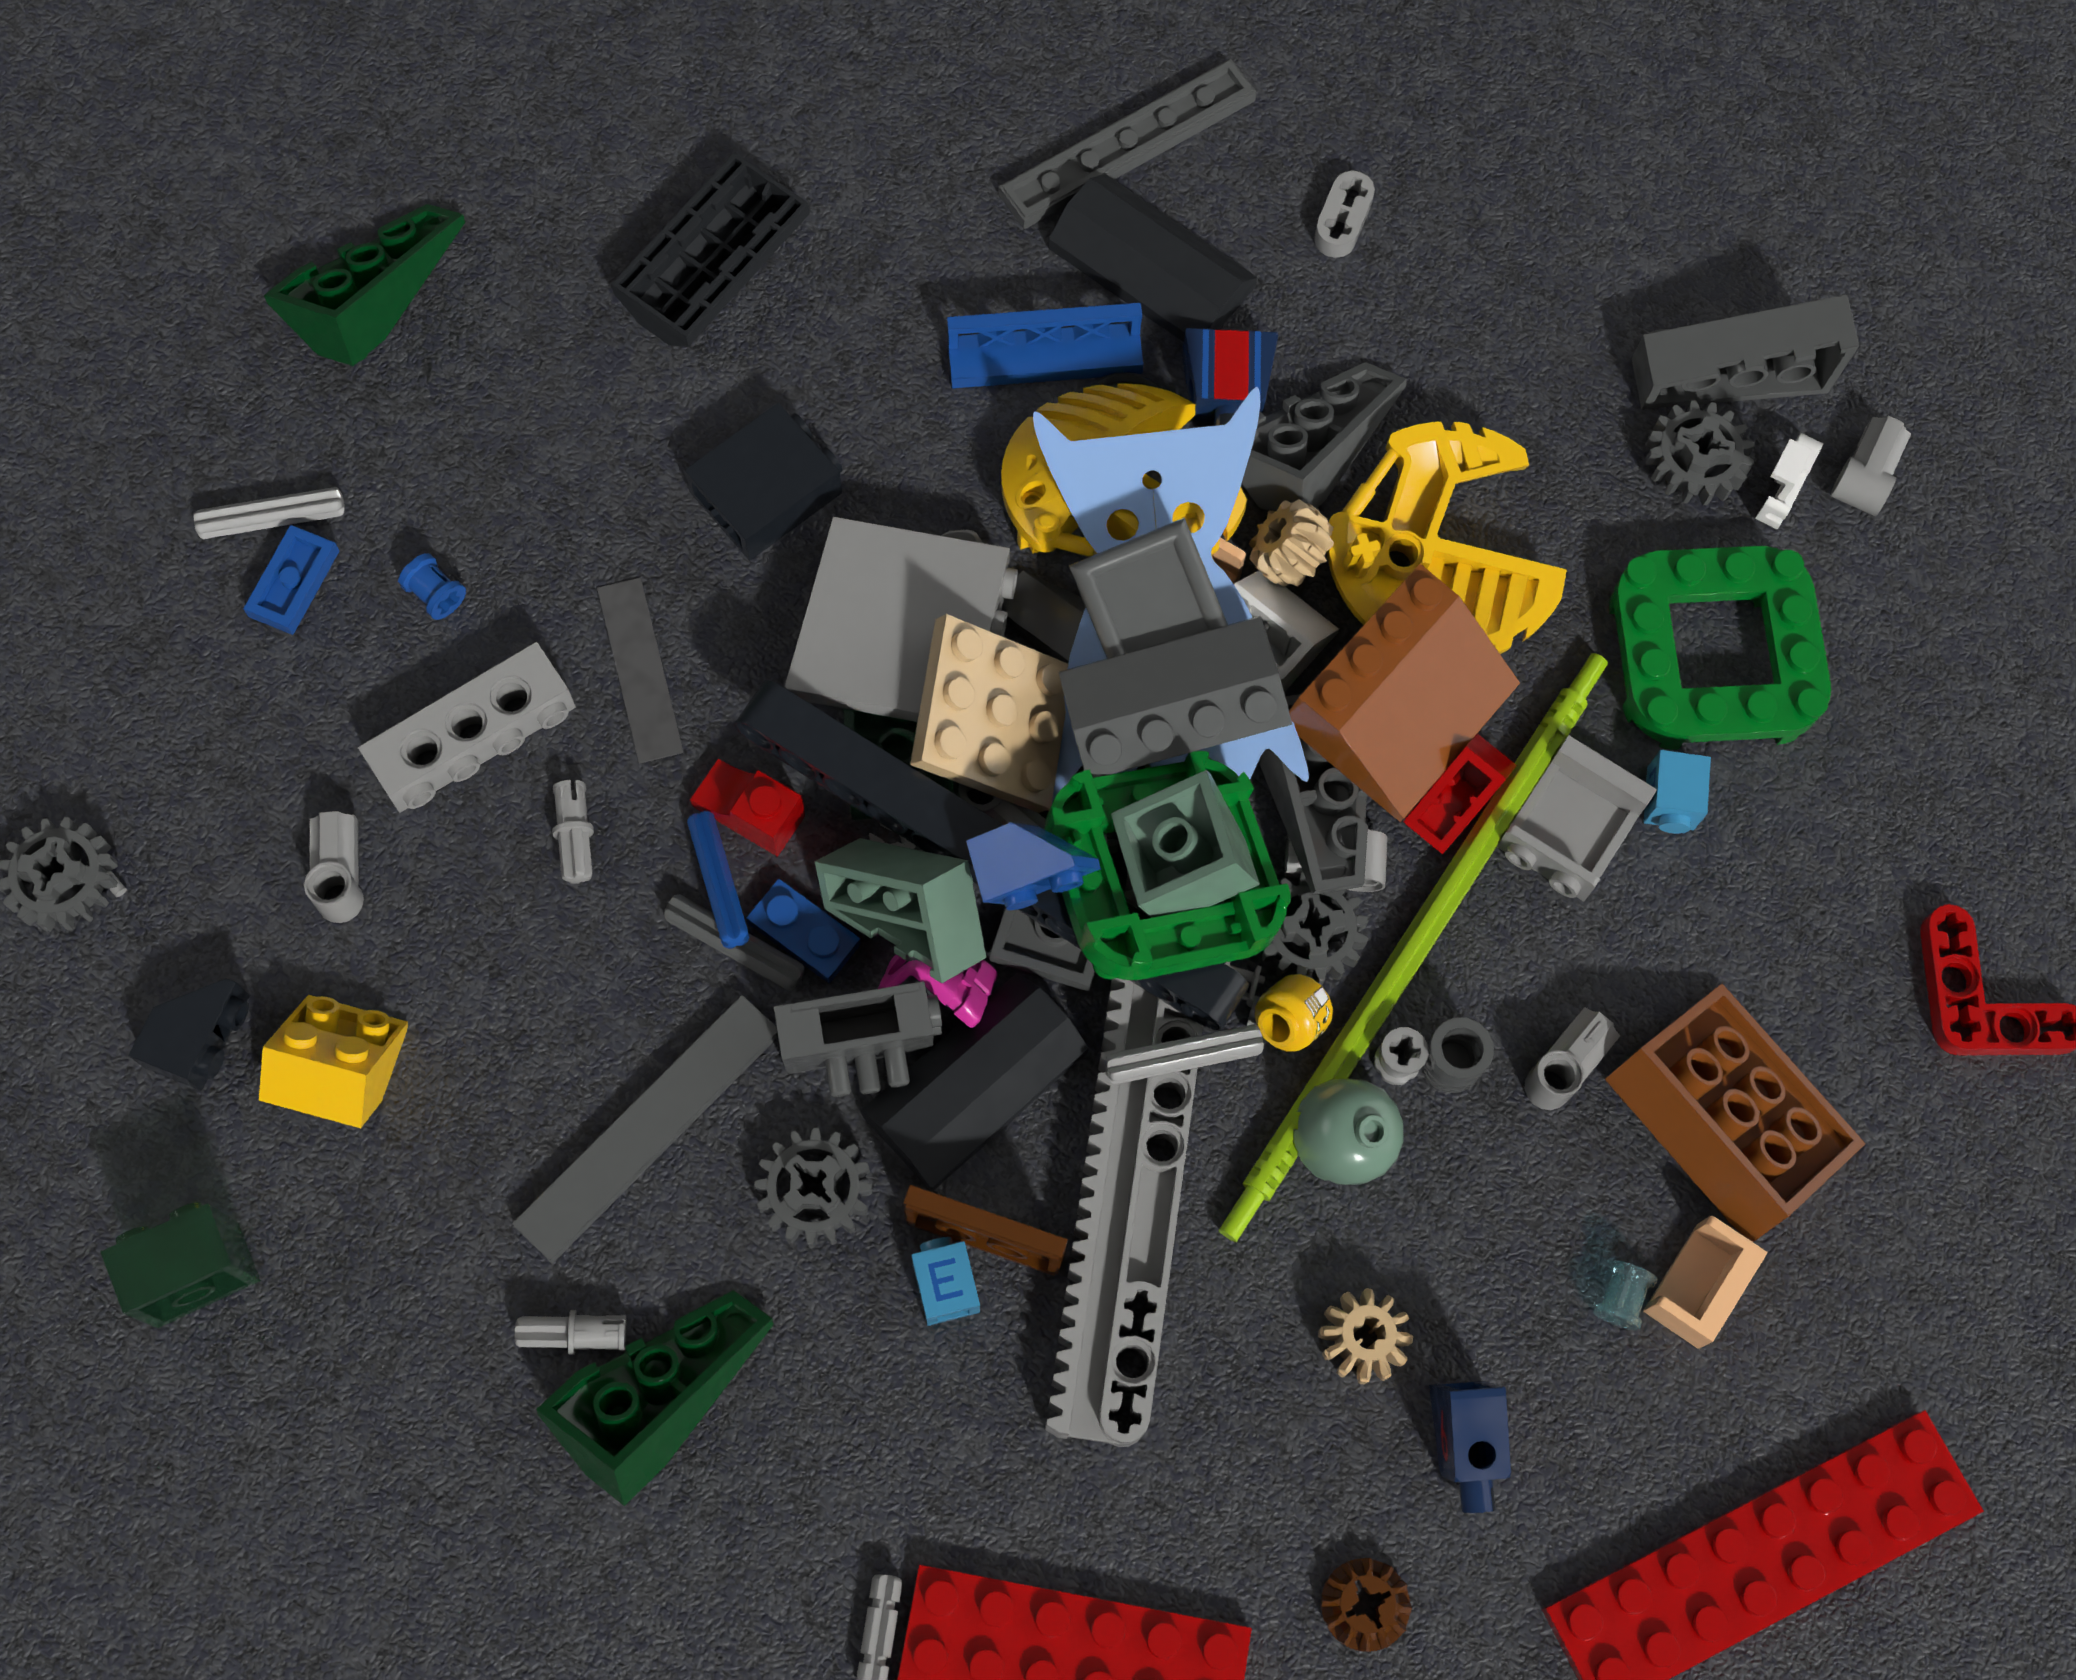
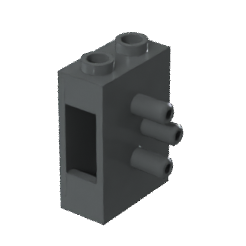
M924 981L774 1006L781 1057L787 1074L826 1068L830 1095L832 1097H843L851 1093L847 1064L853 1063L856 1065L860 1092L862 1094L879 1092L881 1085L876 1059L882 1058L885 1060L889 1086L901 1087L908 1085L910 1079L906 1054L929 1051L933 1047V1036L942 1034V1020L937 994L927 996Z

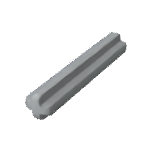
M332 487L200 509L194 512V526L200 538L208 539L339 517L345 513L344 498L339 488Z
M1253 1024L1111 1053L1106 1057V1070L1112 1084H1120L1256 1056L1262 1053L1264 1043L1259 1027Z

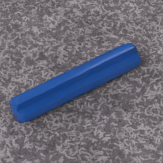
M707 810L701 813H694L689 816L687 823L721 943L728 949L745 945L750 937L715 816Z

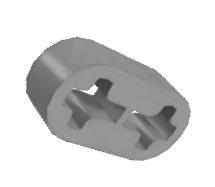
M1358 171L1344 172L1336 178L1318 218L1314 235L1317 249L1328 257H1344L1355 247L1370 211L1375 191L1373 181L1364 173ZM1350 190H1355L1359 194L1354 199L1352 207L1344 205L1346 195L1349 194ZM1337 221L1345 223L1343 233L1338 239L1330 237V233L1334 230Z

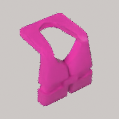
M898 955L891 959L878 989L899 986L912 975L919 982L924 981L925 987L933 995L937 994L938 1000L943 1005L947 1004L954 1011V1015L969 1028H974L980 1022L988 997L991 995L998 977L997 971L985 960L978 962L944 983H940L930 976L931 967L921 961L912 960L904 964L907 960L902 959Z

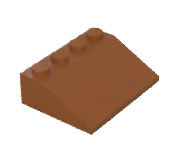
M1419 564L1298 697L1289 713L1298 736L1395 819L1401 822L1520 682L1460 596L1423 565Z
M1720 984L1641 1047L1605 1079L1737 1232L1752 1242L1789 1217L1866 1144L1723 984Z

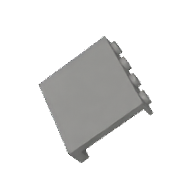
M833 517L784 688L811 705L812 703L918 722L935 619L948 614L1004 637L1007 612L1001 610L1004 598L1013 599L1018 570L1010 568V548Z

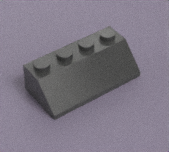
M1261 616L1059 672L1084 771L1090 769L1093 778L1111 775L1292 725L1280 675Z

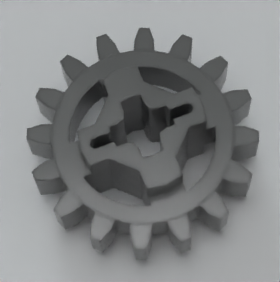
M1696 400L1690 402L1685 412L1678 405L1673 406L1667 417L1661 415L1658 418L1645 444L1646 447L1650 448L1645 458V464L1657 465L1651 477L1653 482L1665 479L1668 485L1664 493L1669 496L1676 489L1682 491V502L1688 504L1693 495H1699L1703 506L1710 503L1714 494L1721 501L1726 500L1733 489L1739 490L1754 464V460L1748 457L1755 446L1754 442L1742 440L1748 427L1746 424L1734 427L1730 423L1734 412L1730 410L1723 416L1716 414L1717 405L1711 402L1706 411L1700 410Z
M64 817L59 828H56L48 818H45L41 821V831L36 834L26 826L21 829L25 839L21 845L14 842H8L5 845L13 856L11 860L0 861V869L8 875V877L0 879V890L8 895L3 900V903L13 913L18 912L17 917L29 926L37 921V925L43 930L51 932L56 920H58L59 924L66 930H73L74 917L80 915L88 922L92 921L94 918L90 907L94 903L107 907L109 901L101 894L103 889L117 887L118 882L111 875L107 874V871L118 867V861L110 854H106L111 849V846L102 836L96 837L97 832L87 823L82 824L78 828V825L69 817ZM79 847L85 850L90 866H86L81 862L82 855L78 852ZM26 883H31L34 886L32 894L37 897L36 902L32 901L28 895Z
M1304 873L1300 874L1297 886H1293L1286 878L1282 879L1280 884L1288 883L1290 904L1296 903L1295 914L1285 917L1281 928L1271 944L1263 951L1262 960L1269 961L1276 958L1279 964L1275 974L1279 977L1289 969L1295 972V974L1312 975V978L1320 985L1323 984L1327 972L1337 981L1340 980L1345 973L1343 963L1354 968L1360 959V956L1354 949H1364L1368 941L1367 936L1358 933V931L1366 928L1369 922L1368 916L1355 915L1354 913L1359 908L1362 902L1361 899L1356 897L1346 900L1343 897L1346 890L1312 895ZM1322 902H1324V903L1328 904L1329 906H1331L1335 911H1333L1332 909H1330L1329 907H1327V906H1326L1325 904H1323ZM1306 918L1308 922H1311L1313 930H1321L1316 942L1315 937H1312L1310 929L1302 928ZM1345 937L1343 946L1335 954L1327 957L1328 944L1330 942H1338L1340 938ZM1287 948H1291L1292 950H1294L1295 952H1297L1299 955H1301L1303 958H1301V957H1299V956L1293 954V953H1292L1291 951H1289Z
M819 1128L812 1129L810 1140L802 1141L798 1132L793 1131L791 1132L792 1146L786 1149L783 1145L775 1142L772 1147L777 1159L774 1162L761 1159L759 1163L761 1170L768 1175V1179L755 1181L754 1187L757 1192L768 1194V1197L757 1203L760 1213H775L770 1218L768 1226L774 1232L785 1225L787 1227L785 1238L790 1244L794 1243L799 1234H803L806 1237L808 1247L815 1248L818 1235L825 1234L829 1243L834 1245L837 1243L835 1230L842 1227L851 1234L856 1230L850 1218L853 1213L860 1216H866L868 1213V1207L859 1200L860 1197L869 1196L873 1193L872 1184L859 1181L860 1178L870 1172L868 1163H853L859 1154V1149L853 1144L842 1150L840 1148L842 1138L838 1132H835L826 1142L822 1141ZM810 1154L827 1156L823 1161H805L802 1156ZM785 1172L791 1180L790 1191L783 1196L784 1200L779 1202L778 1184L782 1173ZM800 1173L814 1183L824 1179L822 1185L828 1203L821 1196L818 1197L812 1192L804 1197L806 1191ZM847 1173L850 1179V1191L845 1204H843L837 1196V1185L844 1179L843 1176ZM805 1214H823L826 1217V1220L819 1222H805L800 1219Z

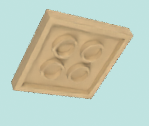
M945 614L935 619L910 765L1038 813L1050 810L1066 714L1064 692L1059 672L1067 670L1068 664L951 615Z

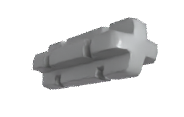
M876 1574L872 1578L869 1598L873 1599L872 1607L868 1606L860 1652L864 1654L863 1663L859 1662L856 1680H888L889 1667L886 1666L887 1657L891 1658L898 1615V1611L894 1610L895 1602H900L902 1581L896 1576Z

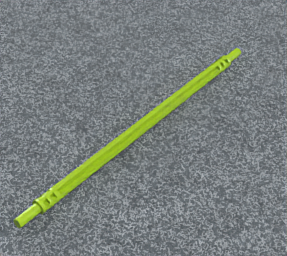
M1591 653L1570 687L1563 688L1560 691L1556 700L1515 761L1516 768L1493 795L1263 1153L1256 1161L1252 1170L1242 1183L1245 1190L1218 1230L1227 1239L1233 1242L1238 1241L1263 1200L1270 1201L1299 1155L1294 1143V1129H1298V1120L1301 1112L1297 1111L1301 1101L1315 1086L1332 1079H1348L1588 706L1586 698L1608 665V661L1603 656Z

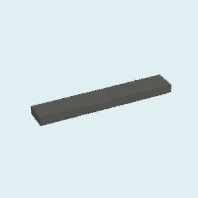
M1230 58L999 186L998 195L1022 228L1026 229L1066 207L1067 203L1090 178L1108 175L1114 180L1255 102L1257 91Z
M741 995L512 1225L553 1264L778 1038L777 1027Z

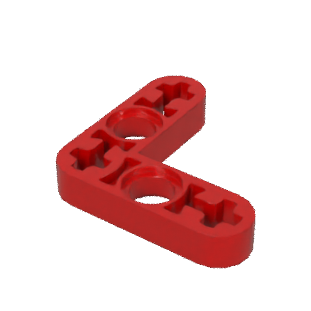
M1947 904L1940 906L1924 919L1921 924L1920 936L1932 1030L1935 1041L1942 1050L1959 1056L2062 1055L2076 1050V1005L2068 1003H1985L1976 928L1973 918L1965 909L1957 905ZM1945 920L1949 928L1957 929L1958 932L1957 935L1950 939V942L1947 932L1938 931L1937 928ZM1950 948L1952 955L1940 957L1942 953ZM1945 967L1957 968L1964 974L1966 978L1964 992H1953L1944 985L1942 971ZM1968 1002L1967 1006L1958 1011L1956 1004ZM2002 1017H2013L2022 1024L2024 1038L2021 1042H2011L2002 1035L2000 1030ZM1958 1018L1961 1027L1970 1028L1971 1034L1965 1037L1963 1041L1961 1034L1952 1032L1950 1025L1958 1021ZM2060 1020L2063 1026L2072 1027L2073 1034L2065 1038L2064 1033L2061 1031H2046L2040 1035V1027H2049Z

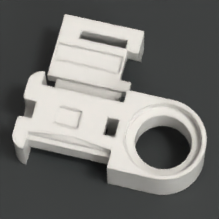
M1800 433L1795 441L1792 439L1788 441L1770 476L1775 479L1776 483L1780 484V487L1774 498L1768 497L1755 519L1775 529L1779 528L1783 519L1790 512L1823 443L1803 433Z

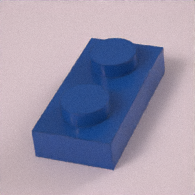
M290 525L243 608L247 616L294 635L340 552L336 543Z
M780 879L774 883L746 918L750 926L829 984L861 945V938Z

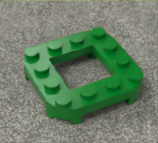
M1769 546L1660 550L1643 554L1629 562L1609 600V614H1615L1627 694V699L1622 707L1628 723L1634 722L1643 733L1659 741L1660 748L1679 750L1683 743L1769 738H1776L1777 745L1785 744L1796 740L1798 736L1809 730L1825 713L1831 696V680L1814 583L1809 572L1804 567V560L1799 553L1793 550H1780ZM1753 600L1754 607H1761L1774 684L1682 689L1669 604Z
M1194 751L1188 753L1184 762L1095 778L1092 777L1090 769L1073 775L1070 782L1058 792L1047 814L1044 830L1098 858L1101 867L1100 870L1082 876L1084 883L1081 886L1062 892L1079 947L1100 977L1123 980L1148 979L1249 958L1260 953L1271 944L1285 920L1287 907L1291 902V895L1288 883L1279 885L1249 801L1254 787L1245 772L1238 776L1226 765L1208 759L1209 752ZM1207 770L1213 777L1246 840L1260 885L1244 892H1239L1237 895L1224 900V904L1140 920L1138 913L1130 914L1104 837L1106 833L1116 832L1111 813Z

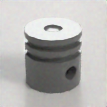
M1467 1017L1452 1018L1443 1022L1427 1041L1429 1056L1421 1070L1425 1079L1435 1089L1440 1091L1460 1093L1471 1088L1491 1065L1494 1056V1044L1488 1030L1479 1022Z

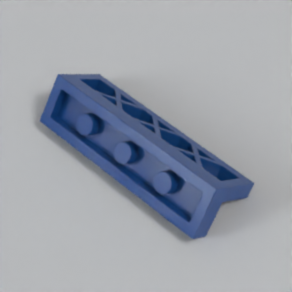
M1141 303L947 317V342L952 389L1098 378L1121 372L1142 374L1144 364L1140 340L1142 322ZM1127 321H1129V323L1110 324V323H1114V322H1127ZM1063 326H1074L1068 328H1061ZM1027 329L1026 331L1013 332L1014 330ZM979 333L975 335L958 336V334Z

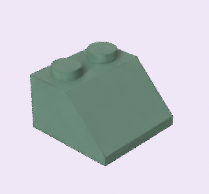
M1207 770L1111 813L1137 904L1152 918L1209 907L1233 897L1239 892H1244L1260 885L1246 840L1213 777Z

